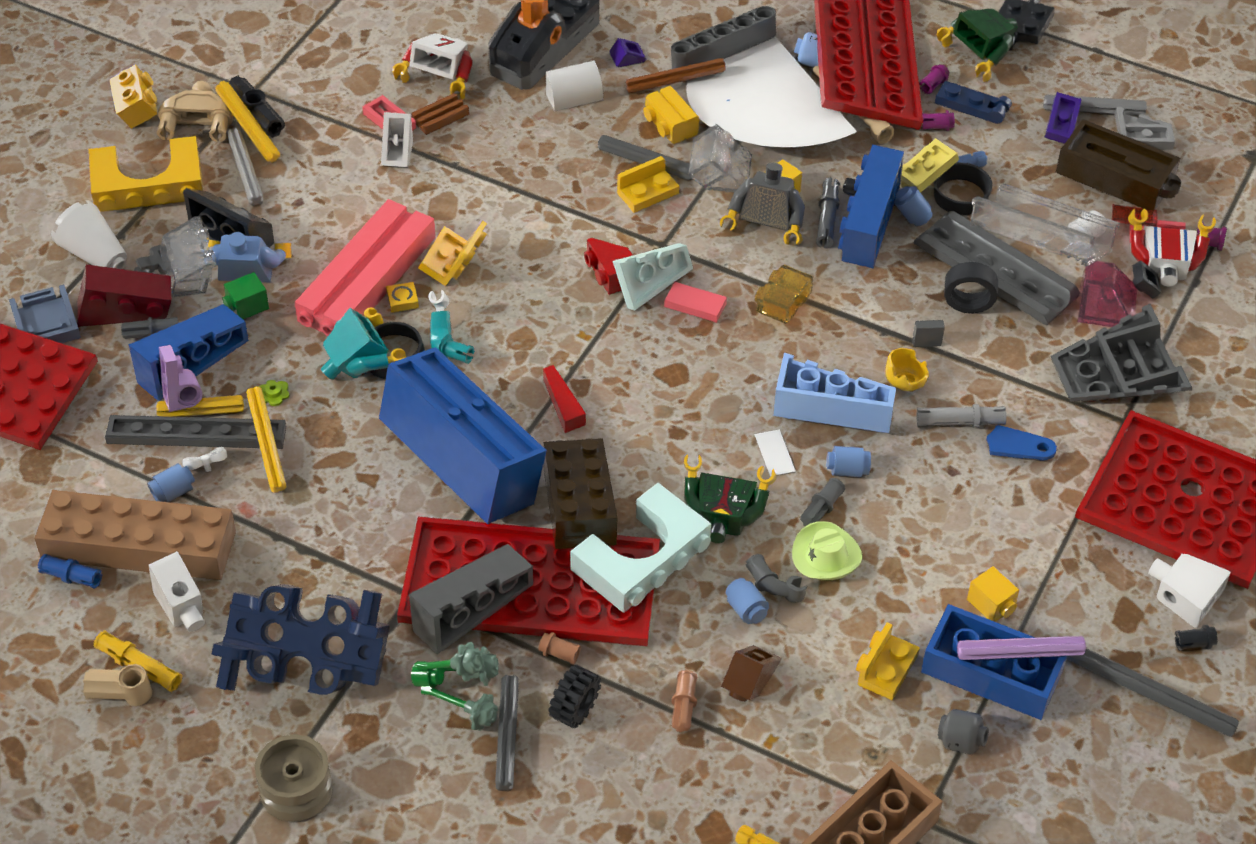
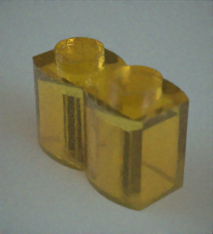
M785 264L778 270H773L768 283L764 287H759L754 299L757 302L756 312L787 324L794 317L798 308L810 296L814 276Z

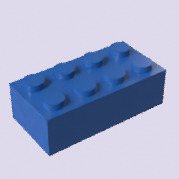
M872 144L869 155L864 154L861 164V170L864 171L862 175H857L854 185L856 193L855 196H850L847 205L848 217L843 216L840 225V233L842 234L838 249L842 250L843 262L874 268L894 207L896 194L901 186L904 151Z
M948 604L925 650L921 673L1042 720L1063 673L1067 656L961 660L957 653L959 641L1035 637Z

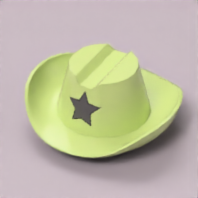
M819 521L805 526L797 534L792 547V559L800 573L807 577L819 580H837L848 576L860 565L862 552L855 539L845 530L831 522Z

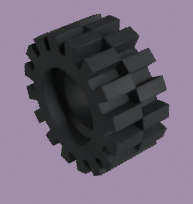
M577 664L571 666L569 671L565 672L564 679H560L558 689H555L553 692L554 698L550 700L549 716L571 728H577L578 725H581L584 717L587 718L590 708H593L594 700L598 698L599 694L597 692L601 688L600 676Z

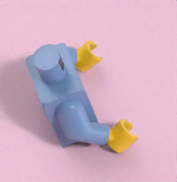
M234 232L231 235L221 236V241L208 239L206 262L210 266L218 265V281H233L255 272L261 282L271 283L272 269L279 266L285 258H292L291 243H274L275 250H272L266 246L263 239L259 236H244L240 232Z

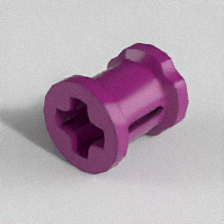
M1223 226L1221 229L1214 228L1208 234V238H1210L1209 246L1217 247V250L1222 251L1227 227ZM1197 228V235L1199 236L1200 230Z

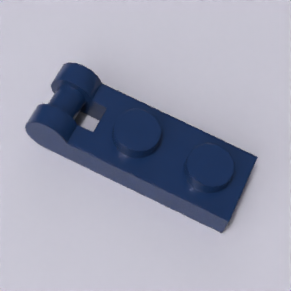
M944 81L935 97V104L995 124L1002 123L1006 113L1012 106L1011 99L1006 96L997 98L948 81Z

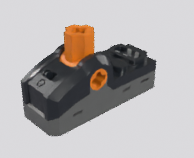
M521 0L515 4L488 42L490 75L521 90L531 89L546 75V71H550L599 25L600 0Z

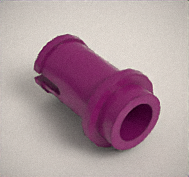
M942 64L934 65L930 70L931 72L919 82V88L923 93L931 94L941 83L948 81L950 73L946 66Z
M946 110L945 113H922L923 130L946 129V131H949L950 128L955 127L954 113H949V110Z

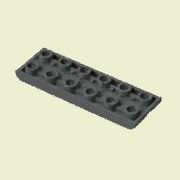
M954 211L947 212L932 227L914 240L915 245L951 267L964 262H979L989 266L995 271L998 278V296L1046 326L1080 296V292L1075 284Z

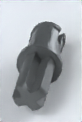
M148 317L146 321L122 323L121 332L124 339L147 337L178 324L179 321L178 317L166 319H152V317Z
M830 478L820 493L813 495L811 504L800 516L804 526L819 522L826 513H830L833 510V504L845 491V485L839 479Z

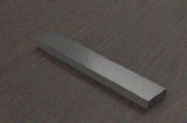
M110 415L105 435L107 444L260 448L253 419ZM270 419L277 449H283L287 427L286 420Z

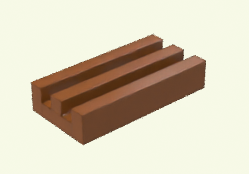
M453 93L412 112L411 116L416 120V125L427 135L468 116L469 106L467 104L464 105L461 98L458 99V95Z

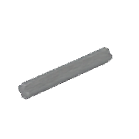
M1045 95L1043 100L1045 110L1052 109L1055 95ZM1073 96L1082 99L1079 112L1115 114L1116 107L1125 108L1124 114L1139 116V114L1145 115L1147 110V104L1144 100Z
M239 128L229 129L227 131L228 141L248 201L253 206L262 204L264 201L263 194L241 130Z

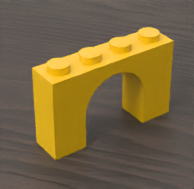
M196 136L169 139L170 165L163 173L148 179H133L120 172L116 146L88 149L93 203L100 212L185 202L184 189L190 188L203 191Z

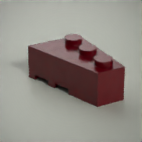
M86 264L77 300L76 322L78 327L146 321L148 317H152V319H166L172 301L171 276Z

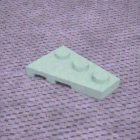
M680 243L613 261L627 308L634 311L693 269L687 245Z

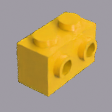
M134 65L110 79L116 114L131 129L157 115L155 104L157 98L152 90L154 83L146 71L142 72L137 65Z

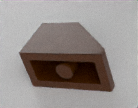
M755 645L735 651L721 687L729 690V695L739 701L746 702L747 699L752 700L759 697L782 658Z

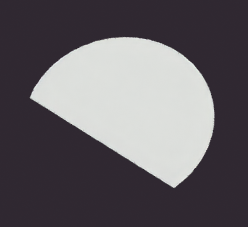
M776 36L725 58L726 70L724 72L690 79L687 82V99L692 110L699 116L700 120L715 131L742 142L769 147H804L832 142L857 132L840 111L821 107L820 88Z

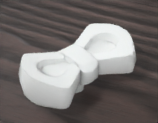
M219 447L200 457L184 458L183 467L187 466L190 470H194L204 465L205 471L209 472L211 471V463L227 458V451L224 447Z

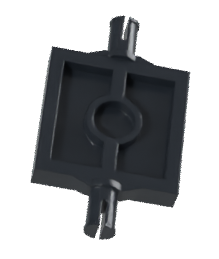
M1005 0L999 13L1005 19L1013 18L1017 22V30L1013 34V44L1009 51L1013 50L1016 42L1038 44L1054 16L1055 7L1039 3L1040 0Z

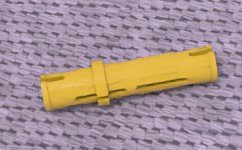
M106 630L101 631L95 638L94 648L114 658L115 663L118 665L137 664L142 666L147 673L148 679L158 683L170 692L175 691L181 684L183 678L181 673L170 669L136 649V645L132 642H124Z

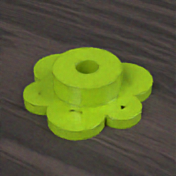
M268 380L266 384L258 386L262 388L265 403H269L271 406H279L283 400L289 398V392L287 391L288 383L285 381L276 382L275 380Z

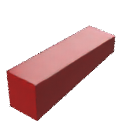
M551 365L543 368V381L564 433L585 426L586 413L555 366Z

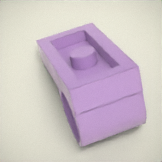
M171 345L159 347L163 398L169 412L195 406L200 402L203 395L195 374L191 370L183 369L180 355L175 356Z

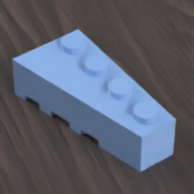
M784 353L776 387L773 416L875 432H890L896 392L895 387L863 377L855 380L849 378L844 371L834 369L833 372L818 368V363L807 360L805 363L793 360L794 355Z

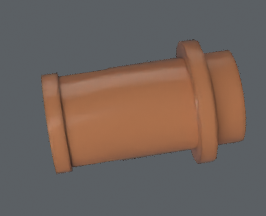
M552 632L551 634L544 633L538 650L543 652V656L552 655L574 665L579 657L581 646L556 637V633Z

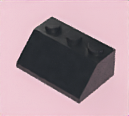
M190 188L183 190L191 231L206 239L221 241V236L240 232L244 236L261 237L269 248L274 244L272 224L266 219L259 218L244 208H239L227 202L224 198L217 197L207 191Z

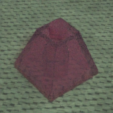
M1086 259L1080 286L1077 322L1113 327L1120 323L1121 318L1129 314L1131 316L1135 315L1137 289L1133 282L1114 263Z

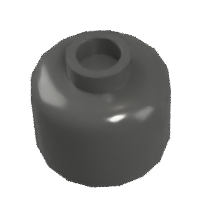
M953 709L948 715H943L938 728V739L942 740L945 749L968 755L975 754L980 746L984 747L989 735V728L984 727V721L980 714L959 709Z

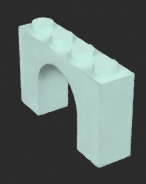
M656 483L636 499V518L656 533L665 543L658 553L641 559L627 558L616 553L594 534L570 551L571 571L623 613L631 606L640 604L647 593L654 588L662 586L669 575L676 570L684 568L691 557L698 552H703L711 542V523L659 483Z

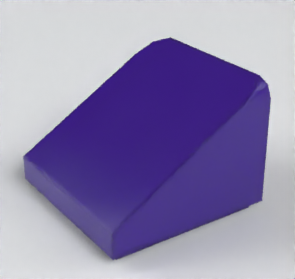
M617 38L610 49V55L617 67L646 61L645 55L637 42Z

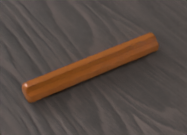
M719 58L626 80V88L628 93L717 74L724 72L726 65L724 59Z

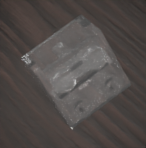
M715 124L693 139L688 175L706 190L735 192L746 179H749L752 154L746 147L737 142L728 131Z
M200 216L193 217L163 235L160 254L166 275L171 276V293L173 297L206 293L208 282L212 281V268L216 266V257L214 251L209 250L208 229L202 226Z

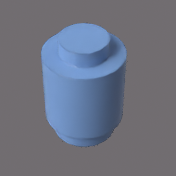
M905 186L897 192L894 204L909 223L918 227L931 219L933 215L931 205L915 186Z
M834 446L833 451L827 453L826 468L831 470L832 476L862 477V475H869L870 451H864L863 448Z
M178 463L153 476V480L148 482L147 485L156 501L170 502L193 490L191 483L195 482V479L187 466L182 468Z
M744 578L736 579L729 584L726 589L727 601L742 621L746 624L761 622L767 615L769 603L755 585Z

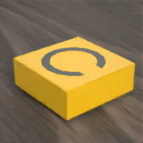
M414 282L386 286L391 313L419 308Z

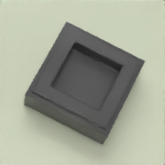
M915 321L912 338L913 347L942 346L945 329L944 321Z

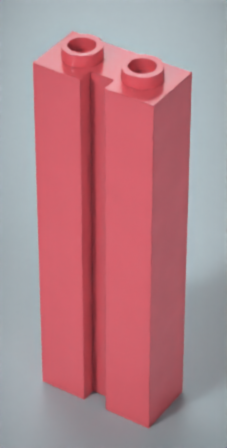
M388 199L295 301L297 321L306 327H311L329 336L335 323L341 320L349 308L363 316L367 308H375L387 294L386 286L395 285L436 238L434 218L415 211L413 214L409 213L406 206Z

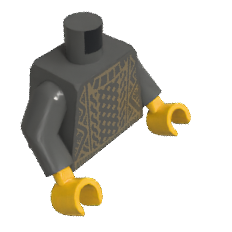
M768 163L766 172H756L754 178L746 179L735 190L727 208L729 213L720 219V226H723L726 218H731L733 225L730 231L734 230L737 226L735 217L737 214H740L739 219L787 230L783 237L787 245H789L790 236L795 234L797 237L796 245H800L803 238L799 228H802L805 204L798 190L794 189V181L791 178L781 176L782 165Z

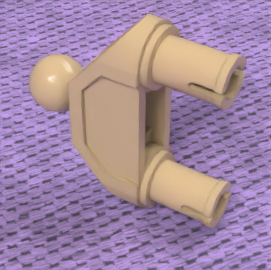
M203 80L197 81L192 86V90L182 91L161 104L158 111L160 124L157 129V135L165 140L166 133L169 132L167 139H172L177 124L212 125L209 132L210 138L217 142L218 136L221 134L220 142L226 139L227 128L232 124L234 115L223 100L212 92V87L208 82Z

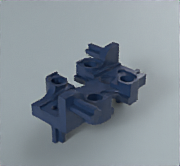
M287 584L274 585L266 588L260 596L234 592L229 608L230 613L223 642L213 644L211 655L222 657L216 687L235 691L241 660H247V671L253 679L270 684L275 682L283 683L287 674L288 663L296 656H302L311 663L312 675L308 689L310 693L328 695L341 690L347 681L372 686L378 685L390 629L389 624L377 622L382 593L363 590L360 609L358 604L348 597L328 594L323 616L319 620L309 621L301 615L299 610L303 588ZM277 593L282 594L285 599L282 609L277 608L274 603V597ZM338 606L343 607L346 612V619L343 623L339 622L335 617V610ZM272 623H278L283 629V636L279 641L272 640L268 635V628ZM333 636L340 637L344 642V649L340 654L332 653L328 647L329 640ZM264 656L271 659L272 668L270 672L265 671L262 667ZM325 669L333 674L334 681L331 686L325 684L322 679Z

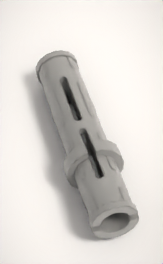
M979 404L961 408L917 407V426L972 425L975 428L986 424L1006 425V407H979Z

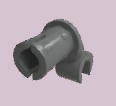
M755 554L746 561V567L756 581L755 587L759 591L783 596L788 601L799 603L805 598L807 586L800 587L802 577L791 576L787 579V582L779 580L777 574L770 570L761 554Z

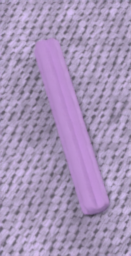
M1082 636L959 641L957 645L958 657L961 660L1083 655L1086 650L1085 639Z

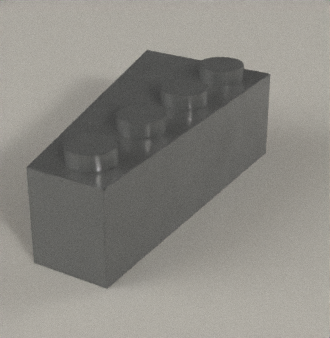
M507 544L410 593L413 632L436 654H439L533 585V566Z

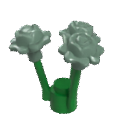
M468 642L466 645H459L458 653L450 660L435 662L416 661L411 671L413 685L421 687V694L432 695L464 708V712L471 714V728L473 730L481 731L484 726L490 727L491 723L497 720L498 707L493 703L494 696L492 694L484 693L481 699L474 702L471 700L464 701L435 689L437 685L443 683L444 671H456L458 675H462L464 681L478 679L479 677L483 685L488 686L491 678L498 675L499 662L495 654H490L487 651L486 646L479 650L474 647L473 642Z

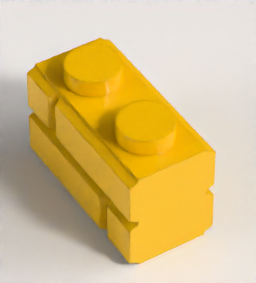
M668 86L660 89L659 92L655 91L647 94L643 109L645 118L649 122L653 121L662 137L666 136L674 145L684 141L685 138H692L699 133V116L673 87Z

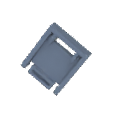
M65 285L59 286L60 298H56L53 287L21 295L20 299L23 308L18 309L15 299H9L17 329L59 343L81 338Z

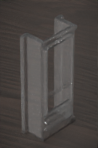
M1004 183L998 186L995 202L979 196L972 199L974 206L970 222L971 226L979 224L981 228L1061 256L1065 254L1067 258H1076L1075 261L1082 260L1081 265L1089 266L1112 252L1116 230L1120 226L1119 222Z

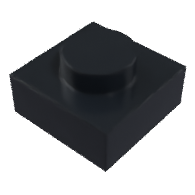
M1141 260L1132 265L1133 284L1140 292H1145L1152 299L1160 295L1162 292L1158 273Z

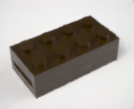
M1082 119L1060 149L1055 173L1154 213L1163 198H1174L1180 191L1181 179L1176 174L1181 158Z
M603 438L543 442V447L547 450L543 471L555 549L575 548L592 534L608 546L617 545L618 517Z

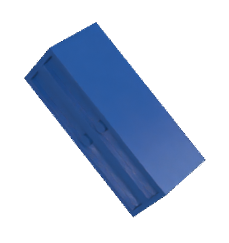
M436 347L388 364L379 419L481 519L490 524L534 505L547 452L542 445Z

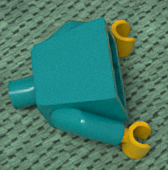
M349 308L341 320L335 323L332 332L323 343V347L330 359L321 367V371L331 380H334L341 371L352 378H358L363 373L371 370L388 368V364L406 358V353L403 349L396 348L391 352L390 356L386 355L389 350L375 329L376 326L383 324L384 321L382 315L375 308H367L364 311V316Z

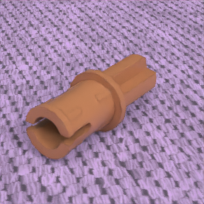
M690 670L678 672L676 694L672 696V704L674 705L672 727L680 733L682 731H689L691 728L693 708L697 705L695 688L698 675Z

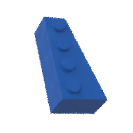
M222 304L128 345L137 383L157 401L163 399L159 347L171 345L175 356L180 355L183 369L191 370L197 376L249 340L246 322L226 305Z

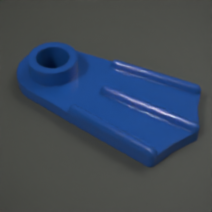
M997 425L986 437L990 455L1044 461L1053 458L1057 450L1055 442L1049 438Z

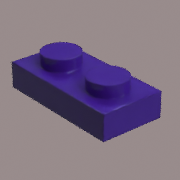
M1059 92L1056 93L1044 138L1065 144L1075 129L1082 99Z

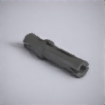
M831 177L824 179L822 196H820L818 203L820 217L816 244L822 247L824 239V248H830L833 245L836 210L840 206V199L838 197L840 182L834 179V185L831 186Z

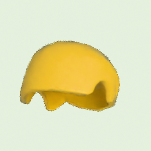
M898 348L892 350L885 366L886 379L891 385L902 391L912 392L922 388L929 377L926 361L919 362L913 349Z

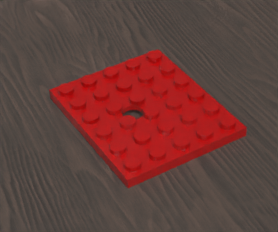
M1130 410L1076 511L1075 518L1176 560L1181 554H1188L1231 572L1228 578L1229 582L1248 589L1256 573V459ZM1190 481L1196 482L1201 486L1203 494L1190 496L1183 492L1181 485H1187Z

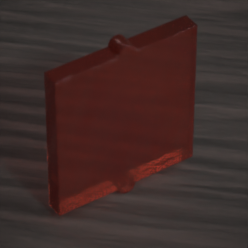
M1113 204L1111 222L1130 224L1128 217L1133 209H1135L1136 219L1142 220L1141 212L1144 208ZM1146 209L1148 218L1142 226L1157 227V210Z

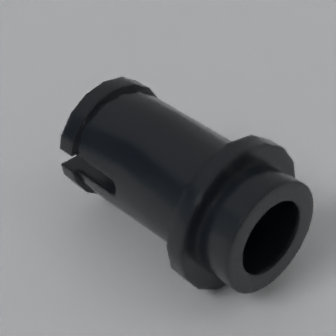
M1207 624L1202 625V628L1175 631L1176 637L1174 638L1178 651L1198 647L1211 649L1212 646L1218 643L1215 627H1209Z

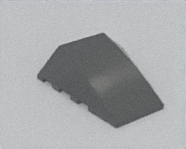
M1151 304L1142 307V312L1134 316L1129 314L1121 318L1119 324L1109 329L1106 327L1096 332V336L1085 341L1082 339L1051 355L1052 363L1070 402L1099 401L1192 391V386L1182 366H1174L1160 338V322Z

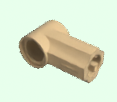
M127 665L121 670L89 669L88 672H85L83 680L85 698L124 699L129 705L141 706L147 703L153 695L147 673L140 665Z

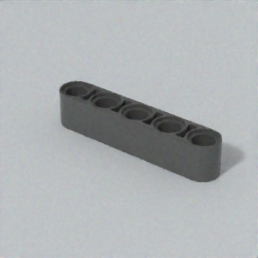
M769 6L758 7L671 45L672 69L719 58L725 59L776 36V10Z

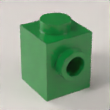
M255 272L223 284L225 296L222 297L223 304L240 318L246 319L269 309L267 290Z

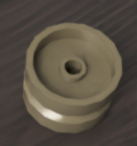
M292 734L278 737L269 742L259 752L254 765L261 803L269 814L279 820L289 822L303 821L319 814L329 803L333 791L327 753L319 742L309 736Z

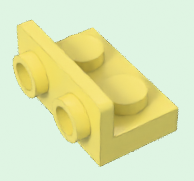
M933 140L903 165L902 188L905 186H915L921 193L959 161L957 152L939 140Z

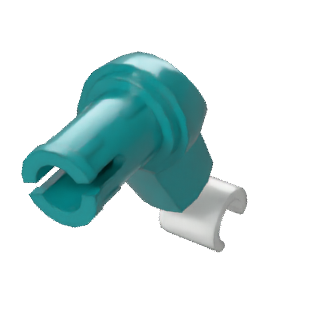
M441 290L442 297L436 301V295L431 291L428 298L436 308V312L431 313L430 320L431 348L436 347L447 358H453L469 364L473 356L464 353L474 354L475 350L471 345L468 346L453 341L450 312L444 311L449 305L448 296Z

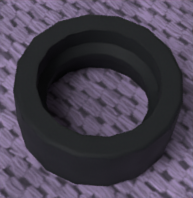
M964 262L957 264L947 272L944 297L947 304L953 309L962 313H980L991 308L997 301L998 278L995 271L989 266L979 262ZM974 282L984 285L987 289L978 293H965L958 290L956 286L961 283Z

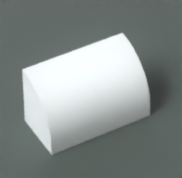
M595 60L546 71V96L554 111L603 100L602 82Z

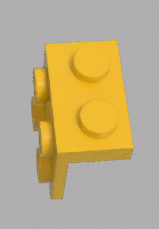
M482 220L468 241L444 226L418 266V269L444 286L448 284L451 278L457 280L465 266L469 264L475 255L476 247H479L486 237L487 233L483 230L487 223Z

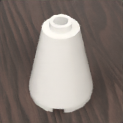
M85 200L87 204L81 205L77 202L58 217L55 222L58 228L56 232L53 230L51 232L52 240L58 246L91 265L117 269L125 267L127 254L94 203Z

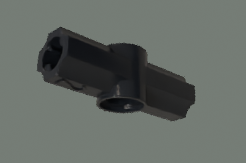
M239 75L230 78L229 84L267 136L274 138L280 135L282 129L285 128V122L266 101L265 93L262 90L255 89L246 78H241Z

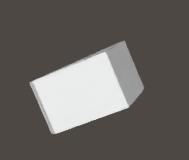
M384 112L381 165L408 167L413 145L411 114Z

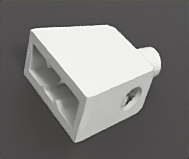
M178 551L149 564L153 593L173 626L178 627L184 624L189 632L200 629L205 624L201 616L203 614L201 594Z
M1181 554L1173 566L1157 558L1148 572L1149 575L1161 581L1156 596L1157 599L1195 628H1197L1225 590L1231 573L1226 569L1188 554Z

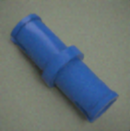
M44 554L38 562L39 573L61 578L64 583L71 584L75 582L95 589L102 580V570L81 565L75 559L63 560L49 554Z

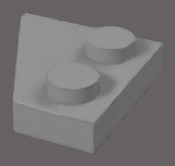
M1116 107L1115 119L1119 134L1160 150H1173L1175 139L1172 124L1161 120H1154L1143 114H1139L1138 118L1124 114L1125 108Z

